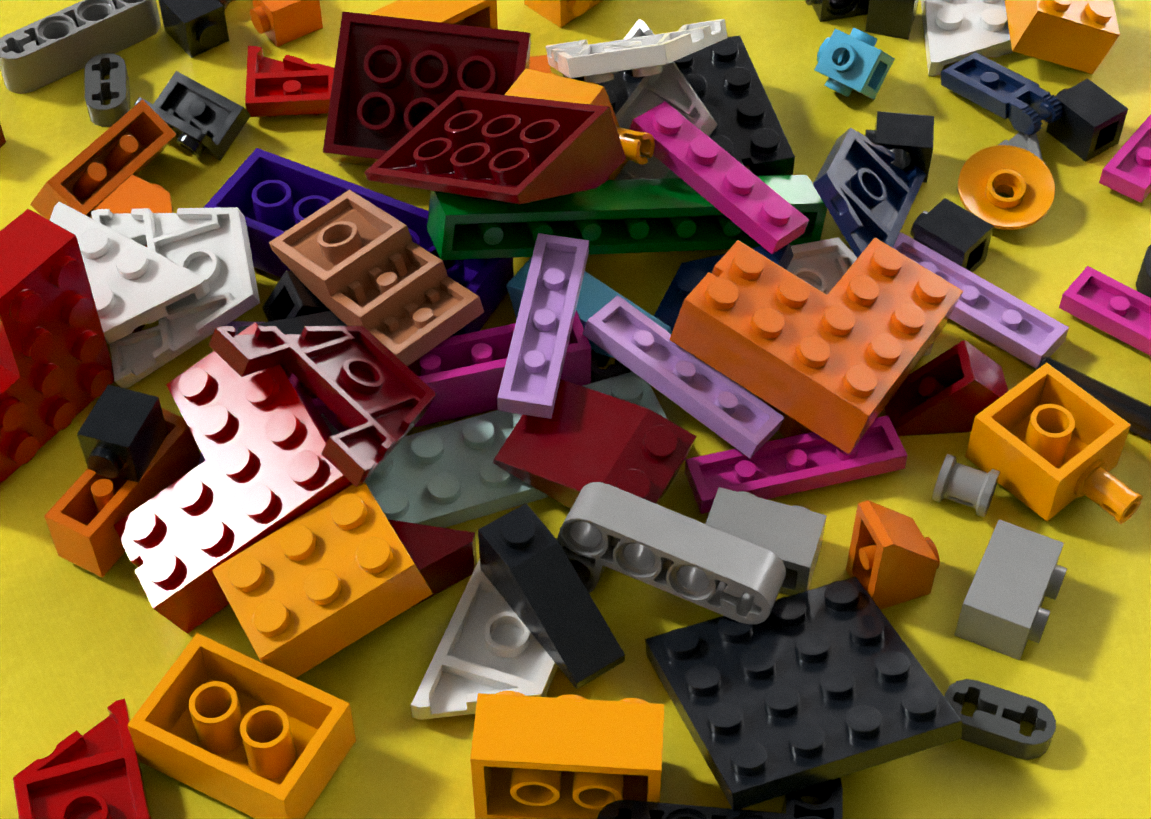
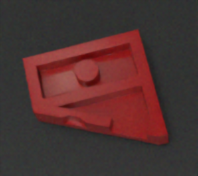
M248 46L246 110L251 117L319 115L328 113L335 68L319 63L310 64L301 58L286 55L283 58V62L264 57L262 47Z

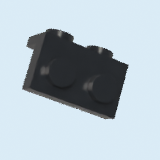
M178 71L174 73L154 104L143 99L177 134L178 139L176 142L197 157H200L205 152L220 161L251 117L244 107ZM139 97L134 105H137L143 98Z

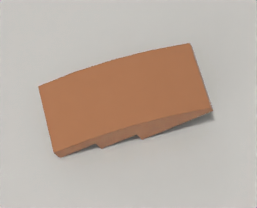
M350 189L269 242L272 251L342 322L347 326H364L407 367L484 313L480 297L448 277L443 260L414 243L406 224Z

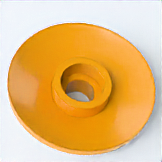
M996 145L976 152L965 162L958 178V194L967 211L993 225V228L1017 230L1037 223L1047 214L1054 200L1055 183L1047 165L1035 154L1016 146ZM997 193H1006L1010 198L1001 197Z

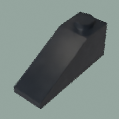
M527 504L478 529L481 571L576 689L625 661L623 650L560 543Z

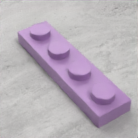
M899 233L893 246L894 249L963 290L949 319L1037 369L1044 358L1050 357L1065 342L1069 329L1068 326L904 233Z
M538 233L497 397L498 411L552 419L588 259L589 240Z
M617 295L586 322L582 333L584 336L749 459L779 430L785 417L735 381L670 341L671 334L620 296Z

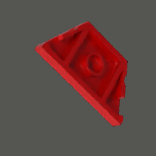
M125 699L117 700L108 706L109 716L84 735H81L76 730L58 743L55 750L49 756L35 760L13 777L19 819H151L139 758L127 726L131 721Z

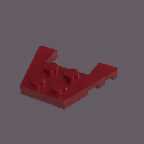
M220 326L215 328L208 344L241 377L283 364L300 380L301 386L307 392L317 396L337 415L338 421L349 430L330 436L321 454L355 487L364 484L428 411L437 394L364 326H304L301 334H283L276 326H258L254 335H235L236 330L234 326Z

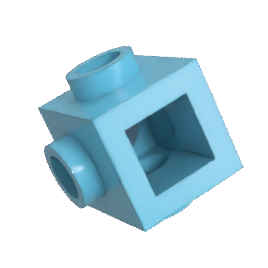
M854 27L850 35L835 28L831 37L826 38L821 44L817 54L818 63L814 70L828 77L824 86L849 97L853 89L874 100L895 58L874 47L878 40L877 38Z

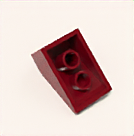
M560 379L552 419L522 415L494 458L493 463L570 509L582 488L592 482L609 484L659 505L685 462L697 436L649 408Z

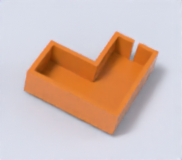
M874 238L826 295L737 240L717 262L712 273L708 272L684 299L669 340L847 454H850L942 332L963 290L879 239Z

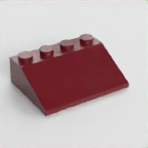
M343 11L323 153L335 162L372 166L456 90L505 95L526 68L529 69L531 33Z
M456 90L364 173L368 181L524 204L598 188L626 160V156L609 106Z

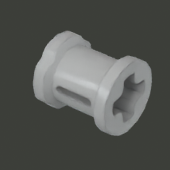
M947 454L935 484L932 500L941 502L945 498L975 508L976 515L985 517L999 480L1000 471L992 469L987 473L957 463L956 456Z

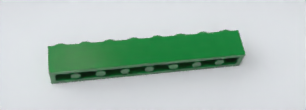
M807 175L757 176L809 219L804 234L790 242V246L820 241L827 207ZM681 178L607 180L598 188L524 204L432 190L430 193L427 231L441 260L532 257L538 233L589 240L588 255L730 249L737 240L750 248L761 246Z

